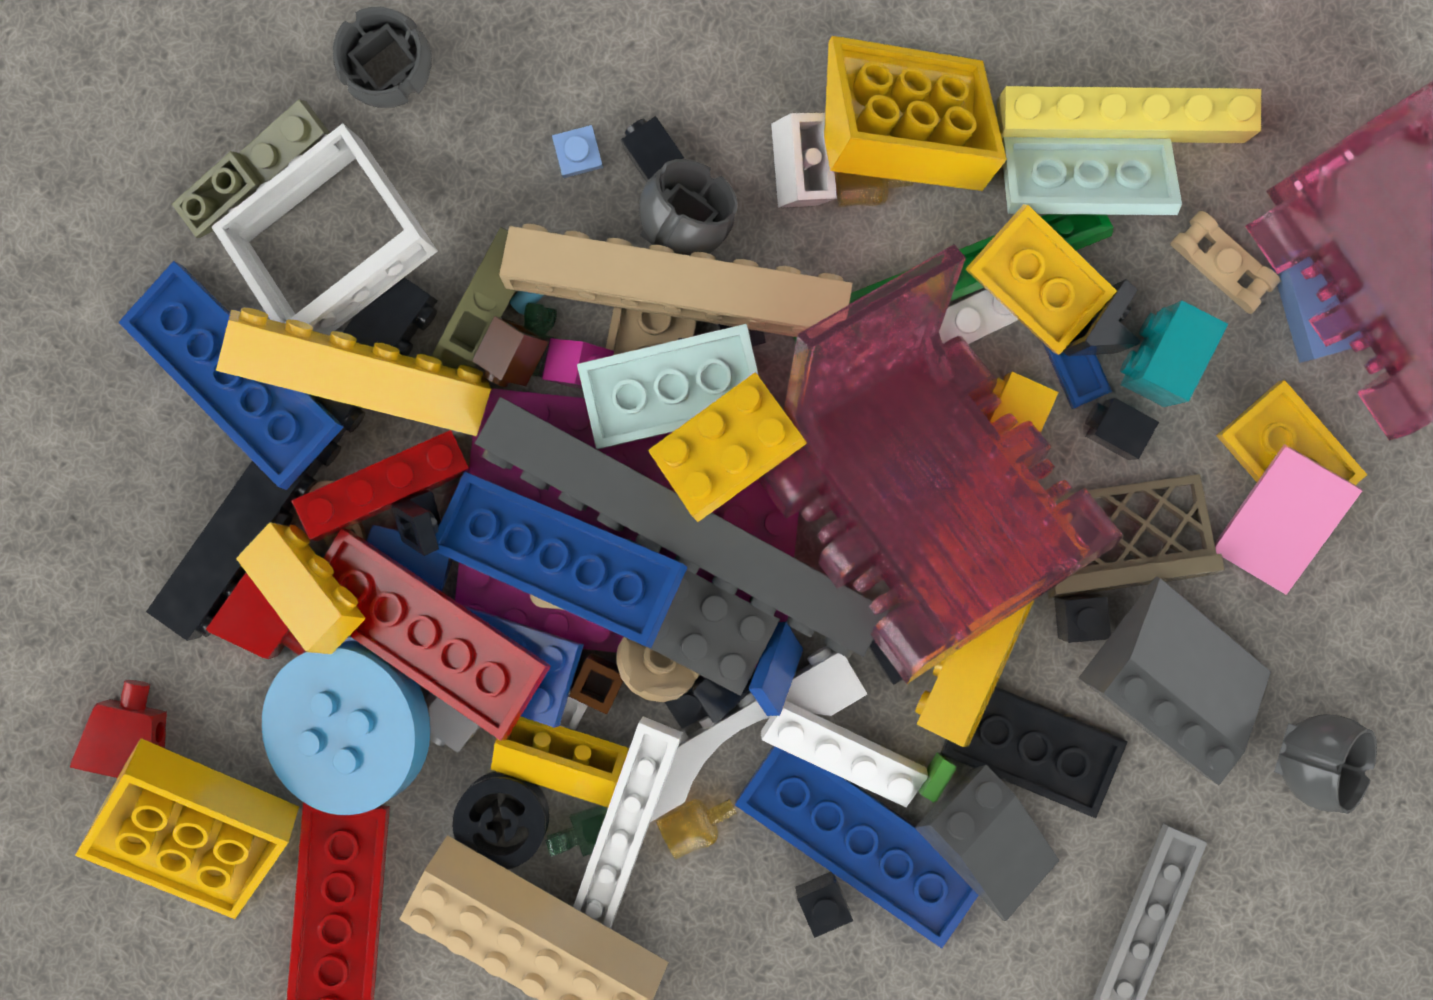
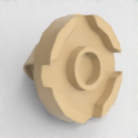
M623 637L618 646L616 664L620 677L633 693L645 700L666 702L678 699L690 690L699 676L698 673L626 637Z

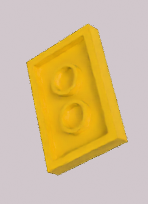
M1024 204L965 269L1053 353L1058 355L1117 292L1029 205Z
M754 372L648 451L691 516L699 522L799 450L807 442L756 372Z
M1285 380L1278 381L1216 435L1256 482L1259 481L1284 444L1354 485L1367 476V473Z

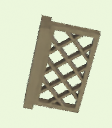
M1200 474L1038 498L1052 505L1061 504L1075 514L1062 541L1082 555L1074 568L1057 570L1054 557L1047 573L1048 582L1046 584L1049 599L1149 585L1156 576L1164 582L1211 576L1225 570L1222 554H1216ZM1191 485L1193 504L1186 513L1166 500L1175 487ZM1167 489L1162 496L1154 492V490ZM1143 492L1156 502V505L1145 520L1125 506L1134 493ZM1126 495L1121 502L1112 496ZM1102 498L1116 508L1104 526L1084 512L1092 499ZM1085 501L1080 508H1077L1071 502ZM1161 506L1181 520L1170 536H1167L1150 524ZM1120 512L1140 526L1128 543L1109 530V527ZM1194 512L1196 513L1197 521L1191 518ZM1079 518L1099 532L1087 549L1067 536ZM1187 524L1200 533L1203 549L1188 551L1174 540ZM1144 530L1165 543L1156 556L1147 557L1133 547ZM1103 536L1123 549L1115 562L1105 563L1091 553ZM1169 547L1178 552L1164 555ZM1128 553L1136 558L1131 560H1124ZM1086 559L1095 564L1081 567Z

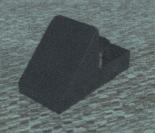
M1127 279L1112 285L1117 292L1062 352L1067 356L1114 354L1139 345L1140 340L1120 323L1131 311L1129 303L1138 289Z
M699 674L690 690L678 699L666 701L665 704L682 729L706 716H709L715 724L750 693L751 679H749L740 696Z

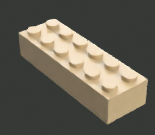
M448 835L424 870L399 919L416 932L429 936L446 946L451 952L462 955L483 967L489 974L502 978L521 989L526 995L538 1000H653L669 963Z

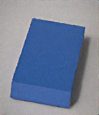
M1043 343L1072 409L1112 392L1096 355L1067 356L1064 352L1058 355L1053 353Z
M778 622L759 659L749 686L750 692L767 716L781 715L803 652V647L787 622Z

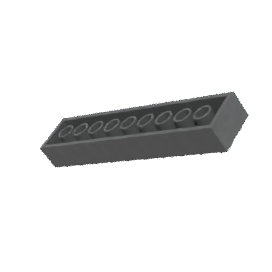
M501 397L475 442L476 445L485 449L482 457L503 469L511 470L515 465L524 470L520 478L539 489L549 490L550 486L562 491L558 499L580 511H586L588 506L600 512L596 519L618 532L623 531L625 526L638 533L635 541L657 553L660 552L662 547L677 554L674 560L686 565L688 571L694 574L698 572L699 568L708 571L714 575L712 583L732 595H735L739 588L751 595L749 601L752 606L771 616L774 615L776 610H779L789 616L786 621L789 623V626L809 637H812L814 631L826 636L824 643L827 644V647L849 659L853 652L862 657L865 656L889 612L888 609L714 513H710L697 522L691 516L677 493Z

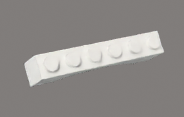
M825 646L807 657L810 662L809 665L795 672L786 701L814 714L832 716L868 694L846 657ZM751 692L719 722L714 724L709 716H706L699 721L702 728L690 735H687L685 730L681 731L683 732L650 822L686 801L692 782L701 767L723 742L741 729L763 719L770 718V716L765 714Z

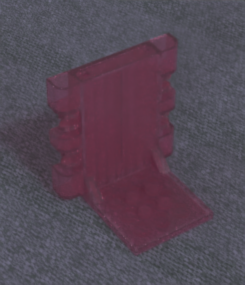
M1433 81L1386 109L1269 188L1266 192L1275 206L1245 226L1277 274L1310 256L1313 262L1300 271L1306 280L1312 279L1319 274H1322L1328 284L1321 287L1316 296L1320 302H1324L1334 295L1338 299L1311 317L1309 322L1326 347L1360 331L1361 334L1349 343L1353 351H1362L1369 346L1372 348L1376 356L1367 361L1364 365L1369 375L1383 368L1386 371L1357 393L1389 441L1412 434L1433 421Z
M955 244L798 334L784 412L807 444L758 478L760 484L786 519L804 507L806 508L801 515L808 522L819 519L831 510L838 519L824 526L817 536L824 544L831 542L822 551L818 563L837 589L864 573L853 583L858 592L868 591L882 580L890 588L888 592L878 596L869 606L875 615L885 612L899 602L902 604L883 617L874 626L871 636L906 684L1115 547L1124 537L1086 488L1079 490L1056 505L1055 502L1067 494L1072 487L1066 480H1062L1045 491L1038 482L1040 479L1047 477L1055 468L1049 459L1041 461L1048 454L1051 445L1031 421H1025L1013 428L1018 421L1011 413L991 423L987 419L986 414L993 412L1002 402L995 393H992L997 384V379L962 336L954 337L944 344L942 343L939 331L966 259Z

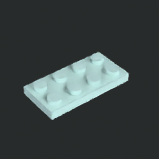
M1004 137L1003 139L1007 158L1003 164L1008 214H1015L1023 204L1029 205L1037 214L1178 215L1182 206L1171 139Z
M747 324L577 364L596 449L674 432L754 372L759 376Z

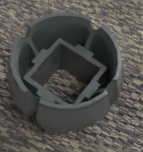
M385 7L361 9L355 12V22L348 23L344 21L336 33L333 43V63L337 77L343 85L348 86V92L355 99L366 105L377 108H394L405 105L409 102V95L411 93L419 94L429 79L432 67V53L428 40L423 32L417 31L416 23L399 11ZM395 41L412 63L379 88L363 68V65Z
M687 159L668 161L647 181L641 192L639 216L643 230L640 236L652 245L669 247L676 254L691 256L693 252L709 254L721 245L733 228L734 216L738 205L736 195L724 177L711 178L710 167Z
M1321 714L1309 717L1296 725L1288 723L1274 772L1282 775L1290 791L1306 805L1321 811L1349 814L1360 804L1371 782L1365 775V772L1375 768L1377 757L1376 736L1372 730L1365 728L1355 720L1339 715Z

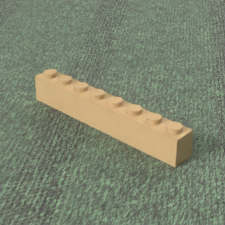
M524 224L522 228L509 226L499 274L506 289L733 327L747 324L748 329L840 345L845 332L853 284L845 282L841 276L831 273H822L815 277L803 275L800 270L789 266H779L773 270L761 268L756 262L746 259H736L733 263L718 261L715 256L704 252H693L691 256L676 254L671 248L662 245H651L646 249L634 247L630 242L620 238H608L604 242L592 240L588 235L577 231H566L564 235L550 233L546 228L535 224Z

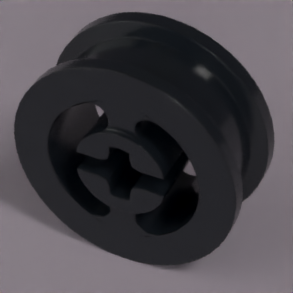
M496 771L487 773L474 781L458 801L452 822L454 838L507 870L518 867L528 861L540 847L549 826V806L543 791L537 784ZM492 793H505L517 798L524 807H521L511 798H505L500 805L502 818L510 819L504 829L505 842L511 840L521 826L528 829V836L520 843L508 847H500L487 842L485 839L492 843H498L503 834L501 823L499 821L493 822L494 817L499 811L498 799L492 801L483 814H479L475 810V805L479 799Z

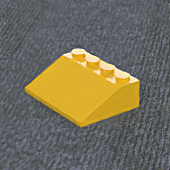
M831 36L828 43L824 130L830 171L983 191L1007 160L983 61Z
M140 738L75 856L236 919L289 843L300 806Z

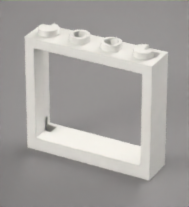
M343 123L328 135L325 134L321 141L303 155L294 158L288 167L270 181L261 184L255 193L237 207L228 210L229 213L212 226V229L266 314H268L270 320L285 324L286 320L289 319L302 321L313 327L312 331L330 335L332 331L337 330L438 251L362 139ZM356 159L404 230L295 314L249 242Z

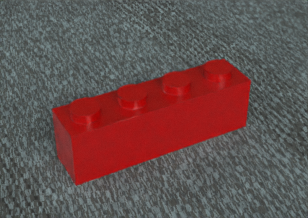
M449 430L292 500V503L309 540L318 542L338 533L341 528L347 529L391 509L392 503L424 490L431 491L463 476L464 471L469 473L470 469L452 431Z

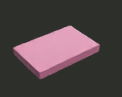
M1284 444L1216 540V554H1222L1223 558L1287 595L1361 494L1362 490L1360 487Z

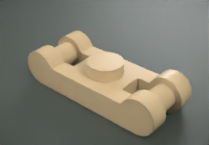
M1198 211L1190 220L1191 227L1185 233H1179L1170 243L1171 246L1244 311L1252 314L1261 304L1260 298L1266 291L1272 292L1281 282L1279 276L1270 268L1261 265L1218 227V223L1212 216L1204 211ZM1203 237L1212 243L1205 253L1198 246L1199 241ZM1244 273L1254 280L1247 289L1237 282Z

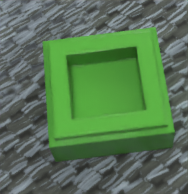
M937 752L927 767L928 778L919 789V793L933 803L937 802L956 771V766L948 758Z

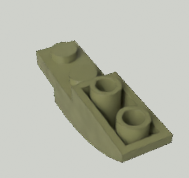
M298 99L239 153L230 151L171 205L194 236L201 238L214 231L212 226L229 213L228 210L237 207L256 192L261 184L274 178L288 167L294 158L303 155L321 141L325 134L328 135L330 132L307 101Z
M500 227L432 354V357L442 361L441 365L458 369L459 365H466L474 368L476 363L472 360L494 316L501 318L515 290L506 289L499 276L508 230Z

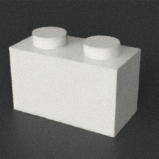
M790 113L773 122L771 126L778 208L817 206L837 199L835 171H830L824 138L825 113Z

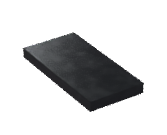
M995 687L969 746L962 747L946 739L941 754L973 768L987 765L1004 781L1097 818L1128 741L1004 689Z

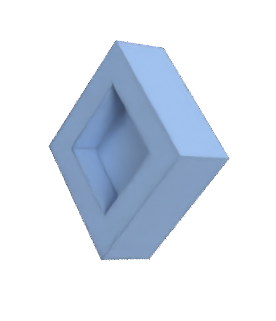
M592 125L552 135L563 178L603 168Z

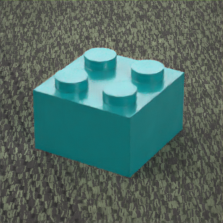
M1183 300L1168 307H1163L1157 311L1156 315L1150 313L1139 331V335L1144 337L1138 351L1131 350L1122 363L1120 372L1125 374L1120 385L1162 407L1189 402L1228 323Z

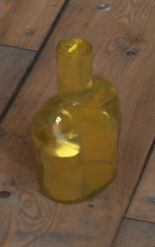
M835 172L839 207L883 205L888 199L889 188L913 186V182Z
M693 799L680 806L673 813L656 820V823L671 854L677 860L694 850L713 845L719 835L716 824L737 814V811L731 799L710 809L700 800Z

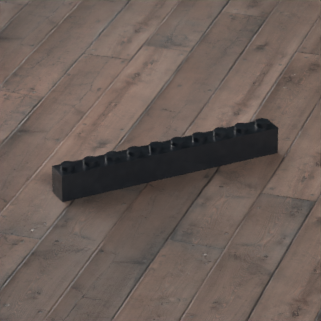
M404 277L357 313L343 333L354 336L357 339L356 343L371 347L374 346V343H384L399 349V354L408 356L413 348V344L409 341L418 328L425 330L434 320L437 310L433 307L438 300ZM313 395L344 426L342 430L287 490L279 488L252 461L146 612L186 641L201 638L202 635L208 637L211 633L206 628L246 573L236 558L270 522L289 526L294 516L289 512L294 506L292 500L309 493L313 485L317 483V480L313 477L322 465L327 467L336 459L341 451V446L337 443L346 431L353 432L362 422L365 416V412L361 410L362 407Z

